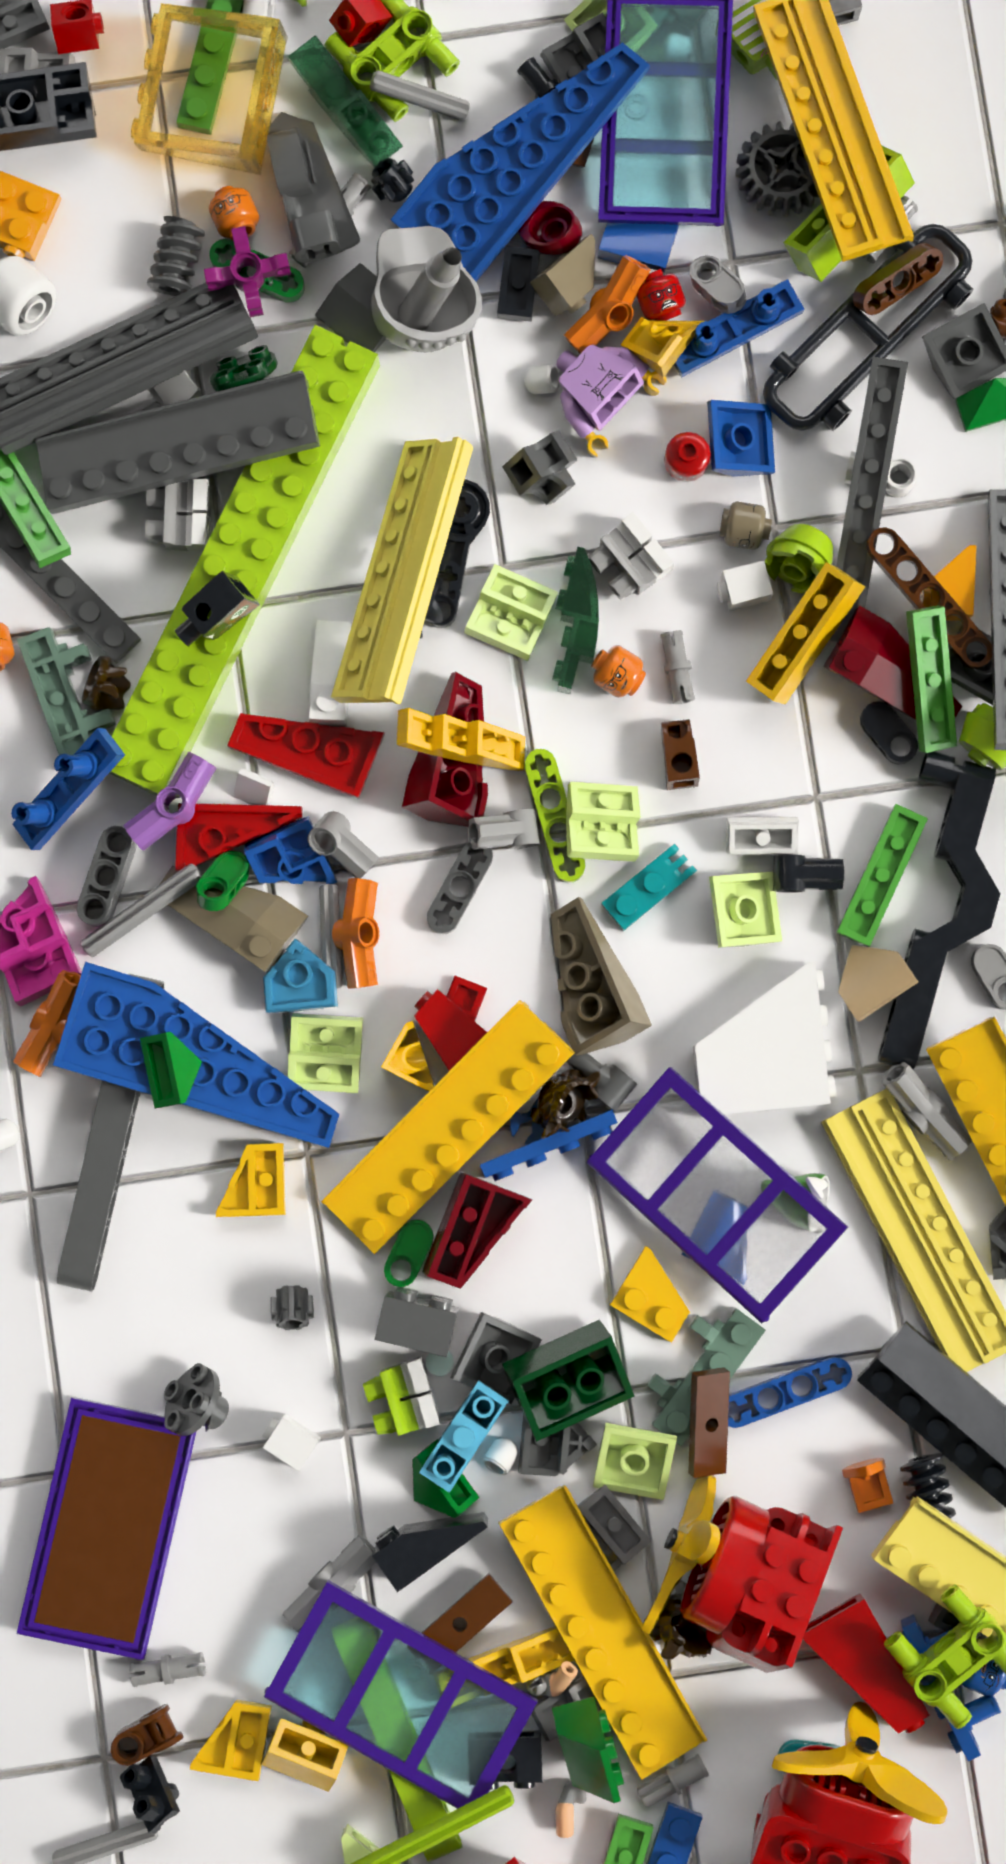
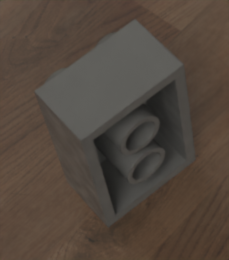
M397 1287L394 1292L389 1291L384 1297L374 1340L447 1357L459 1307L452 1306L453 1299L432 1295L430 1300L417 1297V1290L405 1287Z

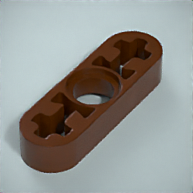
M928 243L916 245L863 280L856 287L853 294L855 307L868 315L879 314L937 275L943 265L942 252ZM903 271L904 276L901 283L893 287L894 277L897 273Z

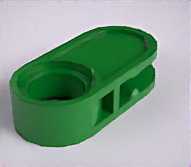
M227 851L216 858L196 885L197 903L201 908L208 911H219L229 905L249 878V861L246 855L237 851ZM216 888L223 892L218 897H208L204 894L206 890Z
M416 1219L409 1221L402 1227L384 1267L385 1277L393 1286L406 1287L416 1279L434 1239L433 1230L428 1223ZM402 1259L409 1262L412 1269L409 1278L397 1280L393 1277L391 1266L396 1260Z

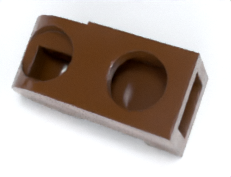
M690 719L661 722L667 790L698 787L700 775Z

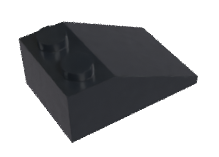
M485 1512L456 1518L449 1517L405 1524L398 1530L393 1525L377 1537L372 1557L398 1593L488 1528V1517Z

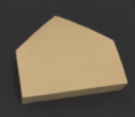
M852 945L838 992L855 1019L860 1022L918 983V980L899 952Z

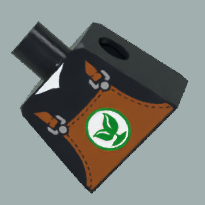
M222 570L182 607V611L188 619L174 631L188 647L201 636L215 640L260 604L238 577ZM210 610H211L212 613H211L210 618L208 619V613H209Z

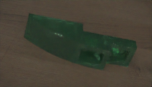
M316 35L288 56L287 60L309 87L308 91L344 136L373 167L403 148V145L361 90H357Z
M577 547L575 556H568L564 576L570 577L567 590L560 589L555 608L561 611L560 621L571 623L573 626H565L561 647H565L567 650L564 661L557 660L552 680L558 681V692L570 695L579 661L592 664L594 660L599 625L596 581L585 548Z

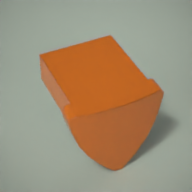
M884 1458L861 1461L849 1465L842 1470L844 1478L849 1480L858 1513L893 1504L884 1471L886 1467Z

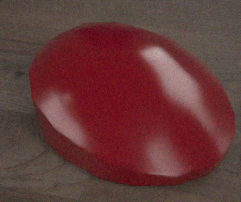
M542 201L518 232L528 247L537 249L543 254L557 255L566 253L579 242L582 236V226L573 211L565 205L554 201Z

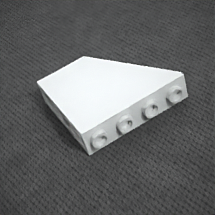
M816 961L803 965L693 1046L697 1091L724 1115L831 1104L830 1097L836 1096L834 1076H828L826 1061H832L830 1040H824L823 1026H828L826 1004L820 1005L819 991L824 990V977L822 969H816Z

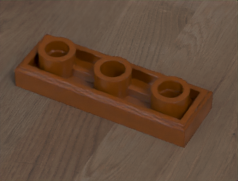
M725 1367L692 1372L688 1474L693 1478L726 1473L730 1371Z
M488 1573L421 1633L456 1653L506 1609L513 1600L491 1574ZM458 1617H462L466 1620L467 1625L463 1628H457L453 1621ZM407 1645V1648L430 1675L442 1665Z

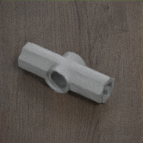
M360 1535L354 1538L333 1562L329 1561L308 1583L309 1587L283 1612L282 1615L288 1624L296 1632L301 1630L328 1580L352 1592L358 1580L376 1563L372 1557L375 1548ZM332 1602V1604H331V1606L329 1607L328 1611H329L331 1608H332L333 1610L336 1609L339 1605H337V1604H335L334 1602Z

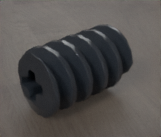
M942 1453L919 1456L908 1460V1463L899 1467L901 1472H908L912 1475V1477L903 1481V1486L914 1487L915 1489L914 1492L906 1496V1500L911 1501L913 1497L916 1498L918 1496L947 1517L952 1518L956 1515L954 1508L945 1506L953 1500L952 1494L941 1492L950 1485L948 1479L939 1477L947 1471L946 1466L935 1463L944 1457Z

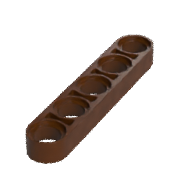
M887 527L878 528L873 531L867 539V552L915 609L926 608L920 602V593L927 588L934 589L939 595L937 605L945 607L946 617L954 615L961 620L962 630L959 634L950 635L947 633L948 647L961 663L972 669L988 664L992 658V645L901 537L894 530ZM884 534L891 538L893 542L891 552L880 554L874 549L873 541L876 536ZM907 561L915 566L916 575L913 580L903 581L898 577L896 569L899 563ZM972 642L980 643L985 648V657L980 662H973L966 655L967 646Z

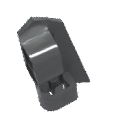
M281 112L268 127L267 142L279 193L283 197L295 259L305 263L314 262L336 255L359 244L360 237L314 123Z

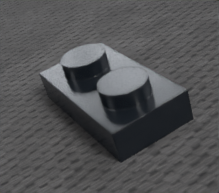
M505 246L497 318L532 322L535 289L530 282L538 274L540 251L537 249Z

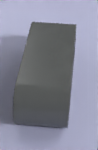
M111 826L103 831L77 903L79 918L92 927H100L112 919L136 851L137 844L122 826ZM116 835H125L127 839L126 847L120 852H112L110 848L112 838ZM105 868H113L115 871L114 881L110 885L102 886L98 879L100 872ZM101 901L104 907L102 915L98 919H90L87 915L88 906L92 902Z

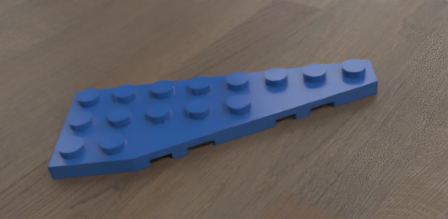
M622 42L587 65L586 69L571 79H566L559 83L551 92L541 98H536L493 126V129L474 142L473 140L448 159L444 158L436 163L390 220L398 228L423 226L441 228L449 235L456 249L460 251L463 267L477 282L649 71L650 64Z
M85 962L53 1066L152 1095L140 1038L172 1032L202 1061L186 1103H182L183 1105L327 1148L330 1147L339 1118L338 1112L156 983Z

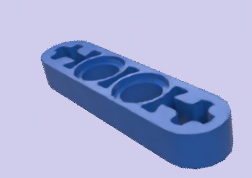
M827 1357L729 1394V1403L734 1401L737 1406L748 1403L744 1396L751 1394L752 1404L758 1413L751 1415V1409L748 1408L739 1412L740 1419L738 1420L728 1416V1427H742L841 1390L851 1381V1367L840 1357ZM833 1363L838 1368H844V1373L840 1374L841 1381L835 1383L832 1378L822 1380L821 1382L825 1388L819 1390L818 1381L812 1374V1370L818 1368V1374L821 1376L830 1372L829 1365ZM801 1375L807 1376L812 1385L809 1393L803 1396L794 1394L791 1387L794 1378ZM765 1388H772L778 1394V1401L772 1408H763L758 1403V1395Z

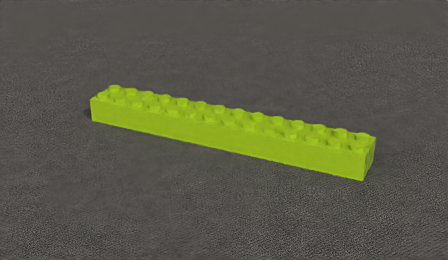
M314 325L291 373L303 371L308 380V390L314 410L320 447L245 465L112 734V738L124 752L125 756L109 774L157 796L162 789L168 787L187 753L191 752L380 367L377 353L349 341L346 347L343 337ZM222 570L238 577L260 605L219 638L212 640L201 636L189 647L185 645L174 631L188 619L182 611V607ZM210 610V612L208 613V619H209L210 616H211V613H212L211 610Z

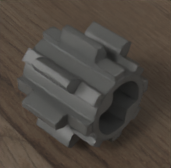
M300 1285L282 1286V1288L276 1290V1297H271V1319L276 1320L278 1328L300 1330L309 1325V1319L314 1318L313 1296L308 1295L306 1287L302 1288Z

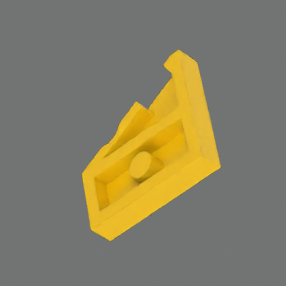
M645 1246L610 1305L672 1343L690 1311L651 1249Z

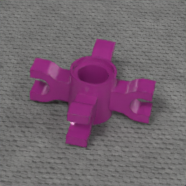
M245 226L233 228L231 230L236 255L232 258L230 266L204 269L206 284L209 291L235 284L245 294L250 318L264 315L259 289L264 284L265 278L291 275L287 253L277 254L260 260L250 250ZM251 266L257 269L255 274L249 278L239 275L240 270L244 267Z

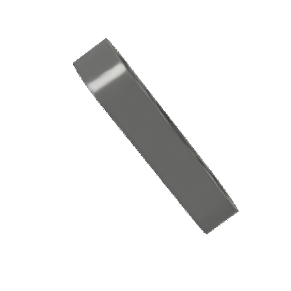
M469 842L464 845L428 910L427 921L434 932L448 934L456 929L492 864L493 852L491 848L483 850V856L487 859L484 863L481 861L476 863L473 872L480 874L477 879H474L470 873L458 870L460 864H463L466 868L470 864L471 856L467 854L470 849L473 851L477 850L473 849ZM457 877L466 878L471 885L469 893L463 897H457L450 891V883ZM443 895H446L452 902L463 904L460 910H457L455 906L452 907L449 917L453 921L450 925L444 923L442 927L436 925L437 918L433 916L436 911L442 913L448 904L445 901H441Z

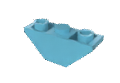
M478 1380L441 1435L419 1473L450 1493L509 1400Z

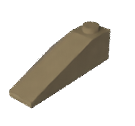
M175 866L170 868L161 883L177 873ZM196 885L168 904L175 911L266 973L278 962L309 917L280 896L246 886L240 889L228 906L219 911H208L199 906L197 903ZM211 888L204 892L208 897H218L223 893L216 888Z
M577 897L552 913L555 956L559 958L561 979H557L558 991L562 992L564 1011L561 1012V1022L571 1048L575 1052L574 1055L580 1056L624 1043L651 1027L652 1024L637 990L583 899Z

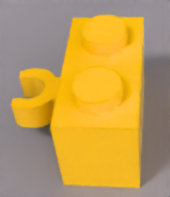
M281 1718L273 1732L261 1765L329 1792L337 1779L348 1746L325 1736V1732L304 1720L302 1721V1726Z

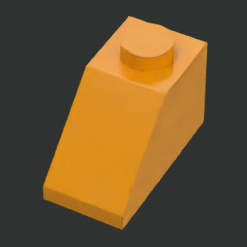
M969 545L934 576L969 618L974 615L977 545ZM930 588L922 590L921 604L924 607L937 606L939 602L938 593ZM954 615L946 617V621H961Z

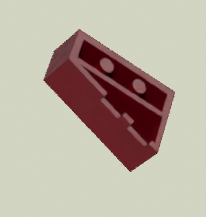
M460 1171L422 1272L427 1277L461 1289L489 1255V1251L502 1235H505L510 1229V1225L523 1209H526L532 1202V1199Z

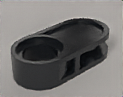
M876 701L868 704L860 716V725L863 731L891 763L899 765L909 762L918 750V741L915 735L887 703ZM898 737L905 738L910 744L909 753L905 756L895 755L891 750L893 739Z

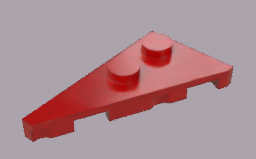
M178 803V810L181 808L182 803ZM195 804V813L192 819L185 824L177 825L175 871L178 872L191 863L195 866L201 865L224 852L238 848L303 818L302 806Z

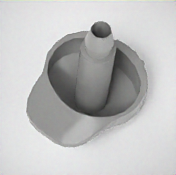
M423 226L388 229L381 233L377 242V280L370 300L373 321L379 333L390 343L416 352H434L451 346L456 342H463L466 339V335L474 328L482 311V296L479 286L463 267L460 251L456 249L449 235L441 228Z

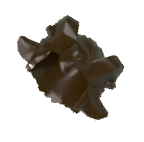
M569 1069L546 1081L539 1092L537 1108H532L529 1116L534 1123L546 1126L541 1138L545 1139L556 1131L569 1132L570 1130L564 1127L569 1122L576 1119L583 1122L586 1119L585 1100L590 1101L593 1098L595 1100L598 1098L594 1087L600 1080V1071H596L585 1078L583 1076L580 1077L578 1070Z
M682 1580L674 1588L676 1592L670 1596L649 1635L653 1638V1641L663 1640L665 1642L661 1652V1657L664 1659H673L679 1654L689 1658L695 1656H702L704 1658L707 1657V1654H711L713 1647L707 1640V1629L687 1621L681 1614V1600L686 1583Z

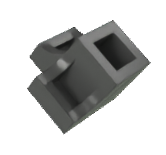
M560 431L552 432L539 442L523 447L502 466L520 496L525 494L536 495L545 505L555 503L576 484L567 469L577 461V458Z

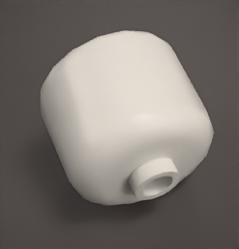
M7 256L0 259V325L15 336L27 335L37 330L51 315L56 303L57 293L54 284L20 256Z

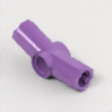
M188 752L168 787L158 793L153 803L123 825L126 832L141 850H146L176 825L185 824L192 819L195 813V804L217 769L214 765L196 754ZM176 798H181V808L175 813H170V803Z

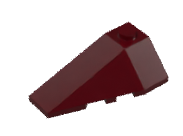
M858 605L823 667L916 720L909 644L890 622ZM953 696L954 715L956 718L962 705Z
M458 672L451 673L433 716L446 714L466 722L475 720L484 722L482 685ZM418 751L408 775L402 808L428 821L468 827L470 819L484 817L488 798V784L483 783L482 765L451 760Z

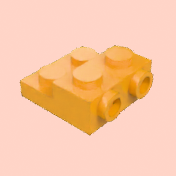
M0 171V248L4 249L3 252L8 256H20L35 261L62 199L55 192Z

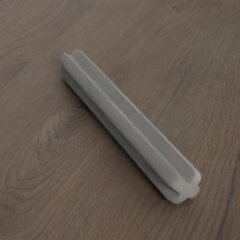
M192 863L185 866L83 938L80 942L83 950L91 957L102 952L197 885L202 877L200 870Z

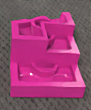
M36 876L28 880V887L15 902H9L0 916V970L4 972L14 1001L20 1007L50 993L58 974L62 970L76 972L80 975L82 973L58 916Z

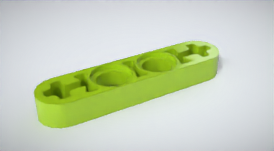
M535 749L526 757L525 772L552 867L559 880L565 883H574L584 874L585 860L583 858H570L572 862L578 861L579 867L575 868V875L569 876L567 871L561 872L559 867L564 865L563 854L561 852L555 855L553 849L567 848V840L558 843L552 840L549 834L550 828L554 824L562 823L566 825L567 797L554 755L548 750ZM541 756L543 761H549L551 764L546 767L547 779L555 777L556 783H544L536 788L534 782H541L539 771L532 770L530 766L535 764L536 757ZM552 789L559 794L560 803L557 807L548 809L542 806L540 796L546 790Z

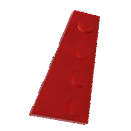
M240 713L227 746L230 749L359 799L385 732L364 731L350 727L319 725V723L288 721L281 718Z

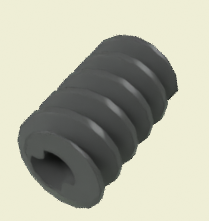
M163 216L166 222L160 228V233L163 237L157 240V247L160 250H157L153 255L156 263L150 267V273L153 277L147 280V286L159 293L177 296L180 295L181 290H190L192 288V285L184 280V276H195V271L187 267V263H198V257L191 254L190 251L201 250L202 245L193 239L194 237H204L205 231L186 219L176 216Z

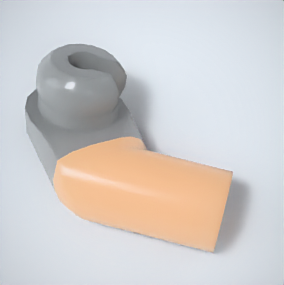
M564 1662L556 1672L549 1671L528 1680L527 1689L533 1696H559L576 1677L578 1670L573 1663Z
M571 1782L564 1786L555 1809L556 1835L561 1838H569L574 1834V1803L583 1804L586 1802V1791L572 1786Z

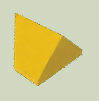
M641 317L620 345L628 348L651 369L665 377L696 335L697 326L704 321L646 320L644 317Z
M413 1021L407 1022L381 1067L429 1092L434 1087L430 1070Z

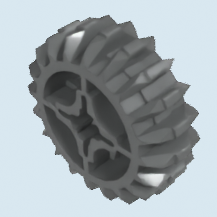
M779 121L776 124L775 131L768 124L763 126L762 135L754 131L750 137L751 142L745 141L742 144L741 150L743 153L738 154L736 160L740 167L736 168L735 176L742 179L739 182L738 188L740 191L749 190L745 200L751 202L757 199V212L762 210L764 205L768 206L770 217L774 216L776 209H781V214L785 218L789 215L790 208L798 215L802 213L803 204L811 208L815 202L814 197L819 198L811 173L810 177L804 174V169L796 162L798 154L804 159L805 156L793 123H791L789 130H785L784 125ZM776 147L787 148L782 152H776L771 150L772 148ZM790 160L788 170L785 169L776 178L777 169L780 170ZM755 162L762 166L761 170L769 177L766 186L756 174ZM782 187L794 189L791 192H778Z

